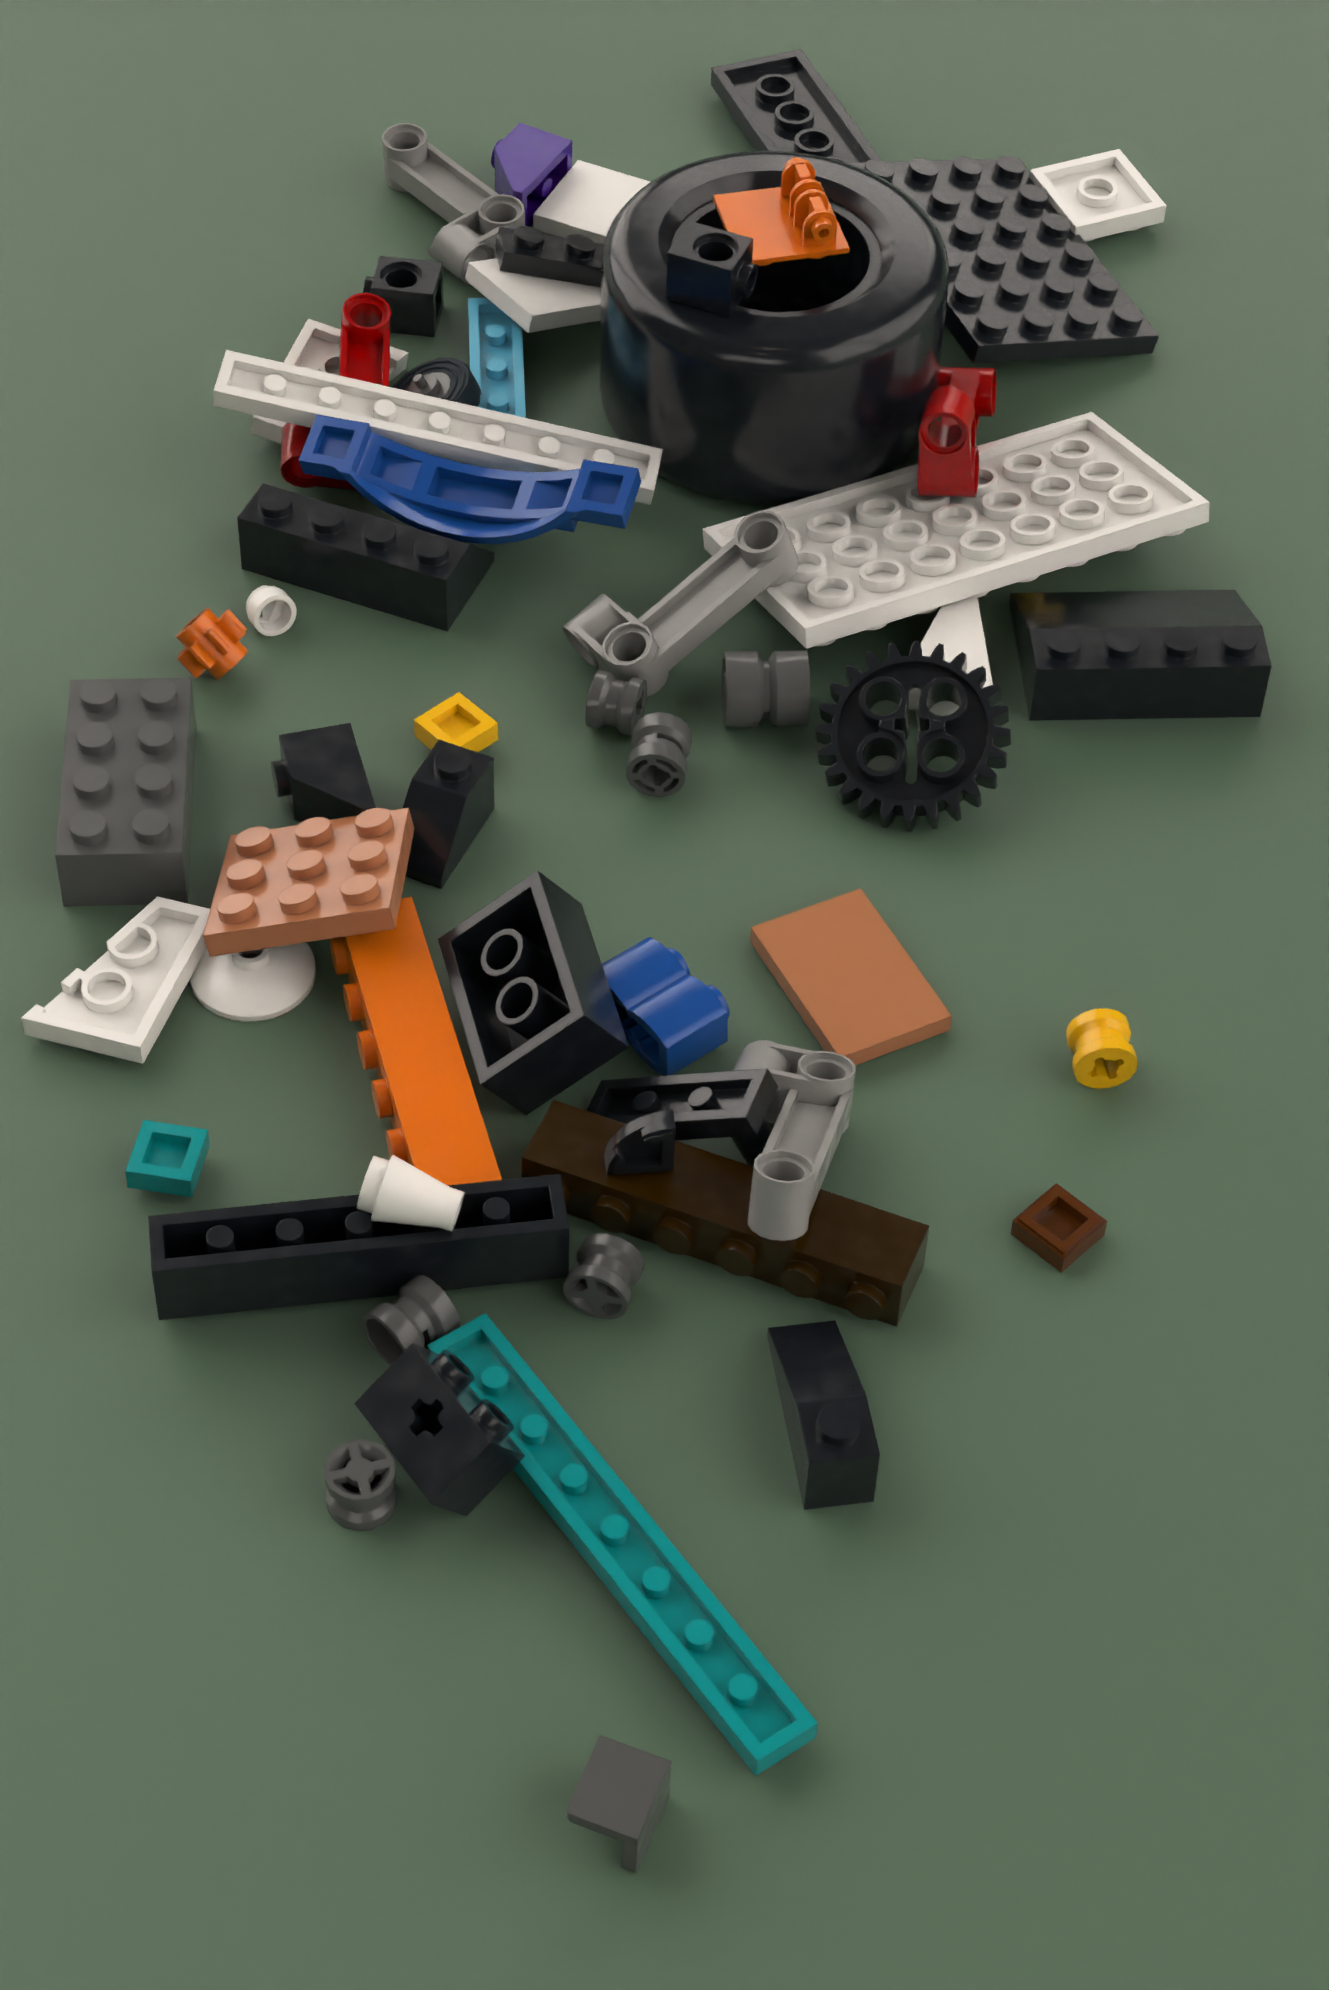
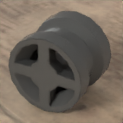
M598 670L593 678L585 712L586 726L601 729L606 725L617 727L620 734L632 736L635 724L643 717L647 697V681L635 677L628 681L617 680L612 672Z
M592 1234L581 1242L577 1251L579 1266L572 1268L567 1274L563 1284V1293L567 1300L583 1313L600 1319H615L621 1317L627 1311L631 1302V1290L629 1287L635 1285L641 1278L645 1260L639 1250L620 1237L610 1234Z
M367 1439L350 1440L337 1446L329 1454L324 1464L327 1509L332 1519L342 1527L355 1531L372 1530L383 1525L393 1516L397 1506L395 1460L390 1451L380 1443ZM353 1486L358 1487L359 1493L353 1492Z

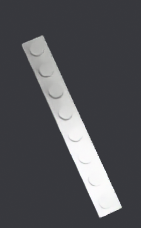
M230 350L225 352L213 391V406L309 428L312 427L316 414L370 424L372 432L402 445L441 458L485 468L523 472L565 471L581 468L583 459L638 468L641 484L635 502L651 505L663 451V449Z

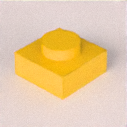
M458 692L414 719V737L430 750H432L438 740H442L475 752H480L498 740V723Z

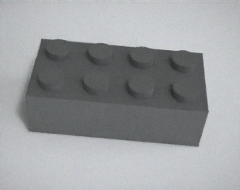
M191 678L70 680L55 851L63 906L148 905L157 896L188 903L197 738Z

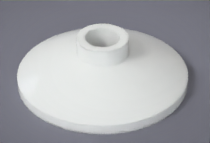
M306 942L212 957L209 956L206 948L189 980L196 999L210 1012L234 1021L257 1022L279 1017L297 1007L308 996L314 985L316 965L312 950Z

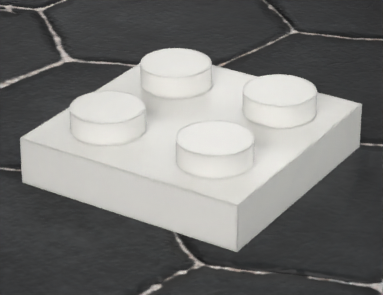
M1120 149L1030 170V179L1036 186L1041 187L1048 193L1049 203L1059 215L1064 216L1071 222L1072 232L1075 235H1080L1085 242L1164 222L1167 205Z

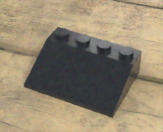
M1235 590L1010 593L1009 603L1029 721L1261 717L1272 665L1263 627Z

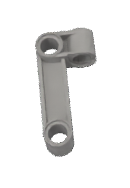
M399 123L390 126L381 136L386 184L393 190L409 192L449 222L435 236L432 245L428 249L429 254L435 261L443 262V267L465 284L471 285L465 279L468 263L497 258L495 243L499 227L515 229L519 226H525L524 204L514 196L499 195L430 144L422 127L411 123Z
M762 510L749 514L737 525L734 533L735 537L640 618L637 619L629 611L626 613L605 594H601L562 627L564 635L579 655L591 666L597 667L599 670L612 672L617 680L628 681L632 677L644 679L647 681V697L655 694L665 685L669 675L668 671L767 587L782 585L789 581L796 573L799 565L798 555L784 521L780 515L772 511Z
M758 1040L748 1044L741 1051L732 1070L768 1068L778 1085L777 1092L765 1116L768 1123H773L774 1127L763 1152L754 1160L747 1224L753 1232L761 1237L779 1241L794 1240L803 1236L808 1230L810 1213L842 1133L849 1127L856 1066L852 1060L835 1052L811 1051L777 1044L768 1040Z

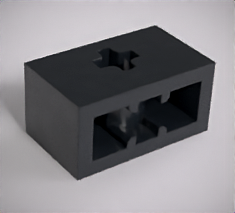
M412 1343L354 1404L431 1504L468 1516L525 1455L509 1436L514 1429L512 1422L491 1401L487 1399L480 1400L469 1386L475 1379L474 1375L456 1355L448 1350H443L440 1354H437Z

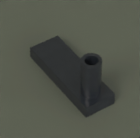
M768 1068L601 1080L586 1111L628 1124L644 1115L673 1109L676 1127L675 1140L731 1137L747 1165L754 1167V1160L763 1152L772 1131L765 1116L777 1092L778 1085Z

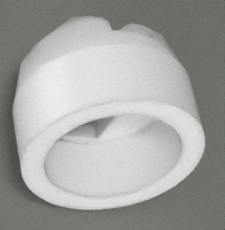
M263 585L252 591L246 602V612L249 621L258 632L265 636L280 635L287 631L295 621L297 614L296 605L287 593L278 587Z

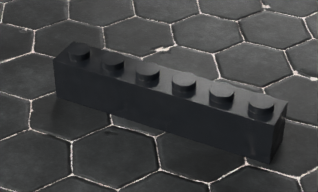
M561 1174L447 1185L465 1192L452 1232L438 1227L371 1221L372 1213L357 1209L359 1194L148 1216L151 1272L159 1320L395 1296L398 1295L400 1288L416 1275H424L430 1278L442 1290L566 1278L569 1273V1224Z

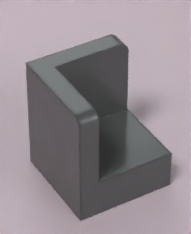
M600 1735L568 1804L567 1819L571 1823L622 1841V1868L637 1873L669 1800L671 1761Z

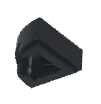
M673 1109L644 1115L619 1129L610 1139L605 1149L606 1174L624 1175L674 1170L676 1127Z

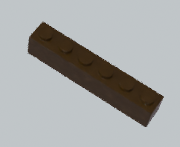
M553 1100L521 1157L522 1178L561 1174L566 1211L569 1215L595 1223L608 1232L624 1233L657 1244L667 1252L678 1255L686 1254L721 1266L731 1274L750 1276L782 1287L795 1296L814 1298L846 1309L862 1319L878 1320L897 1327L924 1267L929 1225L820 1189L810 1213L808 1230L803 1236L786 1241L770 1240L759 1236L747 1224L753 1166L675 1141L674 1170L607 1175L604 1159L606 1146L613 1135L626 1124Z

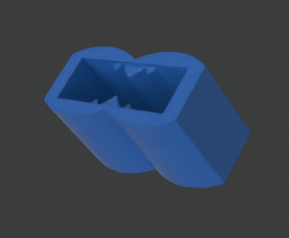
M648 937L602 964L626 1039H628L643 1061L661 1076L673 1075L728 1041V1017L730 1011L726 999L715 986H706L702 981L690 975L686 961L676 949L671 947L667 949L659 941Z

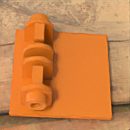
M794 157L786 162L781 175V187L713 195V201L725 231L753 238L752 263L758 266L806 258L821 259L830 255L849 253L850 251L821 182L815 180L814 167L805 159Z

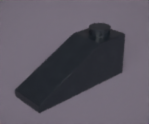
M836 1321L768 1328L767 1338L804 1510L874 1502L880 1452L866 1393Z

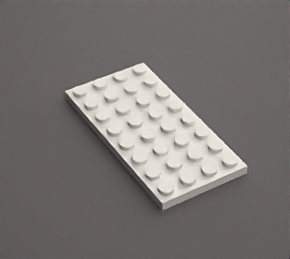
M1089 412L977 446L979 450V481L976 497L919 496L917 486L918 464L763 510L772 511L780 515L784 521L798 555L799 565L796 573L789 581L779 586L767 587L755 599L806 649L823 647L832 644L836 639L865 630H878L890 622L915 614L932 613L941 606L976 595L979 598L985 596L991 590L1010 584L1030 582L1037 579L1039 575L1064 567L1081 566L1087 563L1088 560L1115 551H1128L1140 543L1159 537L1179 535L1188 528L1209 522L1210 502L1093 412ZM746 516L703 528L704 549L711 556L717 553L735 537L734 533L737 525Z

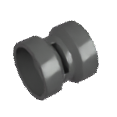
M661 712L647 714L637 721L633 729V750L628 756L626 778L630 785L638 792L648 796L664 797L672 795L682 788L687 772L686 758L690 754L692 732L686 722L670 713Z
M416 1275L403 1285L398 1291V1299L393 1304L380 1303L362 1319L363 1328L368 1340L382 1359L390 1366L412 1343L425 1348V1345L460 1327V1318L450 1298L440 1286L424 1275Z

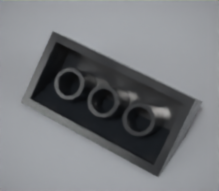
M264 483L237 517L241 566L243 570L447 632L494 562V552Z

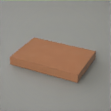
M861 888L751 927V944L824 1051L844 1055L852 1060L856 1066L950 1031L952 1015Z

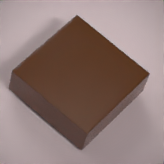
M1056 1183L1013 1220L1011 1235L1062 1273L1105 1235L1107 1221Z

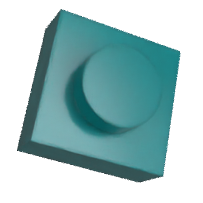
M143 1120L125 1170L127 1187L193 1198L210 1147L208 1130Z

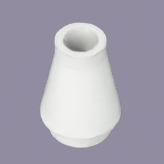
M392 1155L390 1160L373 1156L362 1184L357 1209L372 1213L371 1221L438 1227L452 1232L465 1192L447 1186L395 1155Z

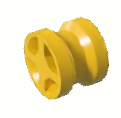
M1109 1008L1093 1009L1073 1018L1067 1026V1044L1071 1052L1074 1053L1072 1060L1073 1072L1077 1081L1082 1085L1095 1089L1110 1088L1124 1083L1136 1072L1138 1060L1133 1046L1129 1044L1131 1030L1124 1014Z

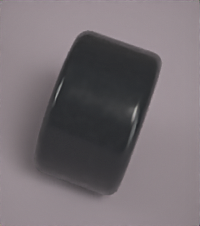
M751 151L723 154L685 164L654 179L640 189L616 215L607 232L602 252L600 392L604 411L616 436L621 440L663 449L658 475L693 492L735 503L779 506L892 472L919 446L918 433L925 403L930 393L938 387L949 287L948 256L938 229L925 211L910 196L887 180L854 165L811 154L786 151ZM794 157L805 159L813 165L815 180L821 182L850 248L849 253L830 255L821 259L806 258L758 266V278L752 295L749 298L743 297L730 317L666 300L667 252L689 221L725 231L714 204L713 195L781 187V175L784 166L788 160Z

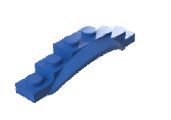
M317 414L298 460L304 474L348 481L360 492L361 496H364L381 510L414 528L459 542L476 544L518 542L537 537L553 529L574 532L578 521L625 529L641 484L638 468L583 459L579 469L552 472L508 471L460 463L413 449L372 432L369 423Z

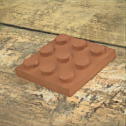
M372 808L357 816L332 820L324 817H314L298 825L274 829L257 826L248 828L239 834L231 835L203 934L209 956L396 929L415 829L409 808L396 810Z

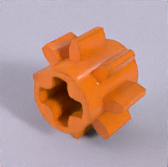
M207 607L176 635V638L185 646L179 652V656L176 659L195 679L207 670L215 680H218L247 654L248 650L239 641L245 636L247 628L229 609L218 618Z

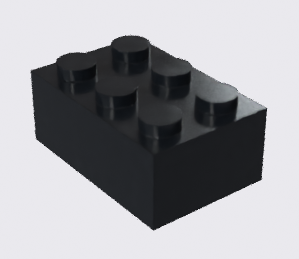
M538 870L438 939L480 1085L525 1115H528L629 1048L582 904Z

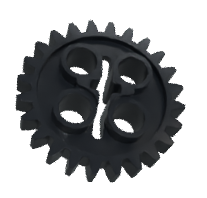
M919 641L913 642L909 656H901L896 645L890 643L888 646V660L882 662L872 652H866L867 670L862 672L848 664L845 670L849 686L834 682L829 686L831 698L837 704L820 703L819 706L821 719L827 724L815 727L817 742L824 744V746L817 750L820 765L830 766L825 771L828 786L843 784L839 790L840 802L843 805L860 798L858 811L859 817L863 820L871 815L875 809L880 810L882 827L888 828L895 816L898 815L904 816L907 832L913 831L917 816H925L931 828L938 829V812L944 810L956 821L961 820L960 802L965 800L979 808L982 805L981 793L977 786L996 789L997 775L991 768L1000 769L1007 767V753L1000 748L1011 745V730L1002 727V725L1009 722L1008 707L996 705L1000 701V687L998 684L983 687L986 682V669L983 666L967 674V656L963 652L957 655L950 663L945 661L944 644L939 643L929 657L922 656ZM913 688H918L921 694L918 709L920 732L917 736V780L913 784H908L905 778L908 766L906 740L909 736V692ZM883 700L893 701L899 705L895 711L886 715L875 714L870 710L874 704ZM942 701L953 702L959 706L954 713L946 716L936 715L930 711L933 705ZM882 755L891 756L897 761L893 767L884 771L872 770L867 766L871 759ZM941 756L950 757L957 762L952 769L945 772L933 771L927 767L931 760Z

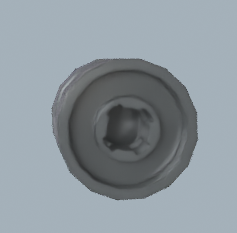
M724 651L722 659V712L724 727H757L762 717H768L774 727L808 726L810 670L807 651H773L768 661H763L757 651Z

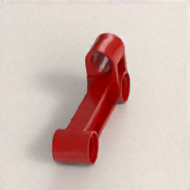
M358 293L350 296L344 302L339 341V375L389 387L391 310L389 304L378 295ZM286 423L282 427L280 471L286 482L302 488L328 487L357 491L348 481L304 474L298 460L311 428Z
M940 367L938 388L933 390L927 397L918 433L917 486L919 496L976 497L979 481V450L976 446V434L980 417H994L997 394L995 368Z

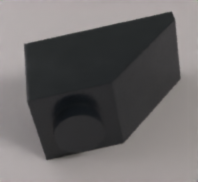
M351 723L279 735L281 760L271 761L272 777L277 797L288 796L294 820L303 822L314 817H324L332 820L357 816L366 810L376 808Z
M438 740L412 777L403 808H409L415 828L405 877L442 889L495 809L493 757L442 740Z

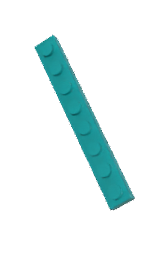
M484 1313L428 1344L427 1349L434 1353L440 1354L443 1350H448L456 1355L474 1375L475 1379L469 1386L480 1400L487 1399L491 1401L509 1418L514 1426L509 1436L525 1455L513 1470L753 1774L757 1776L815 1739L818 1722L488 1315Z

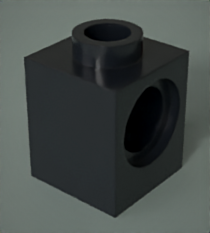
M689 221L667 252L666 300L730 317L743 297L749 298L756 286L758 265L752 263L753 238Z
M380 256L374 277L367 276L365 279L363 293L378 295L389 304L391 310L390 333L435 337L444 306L443 262Z

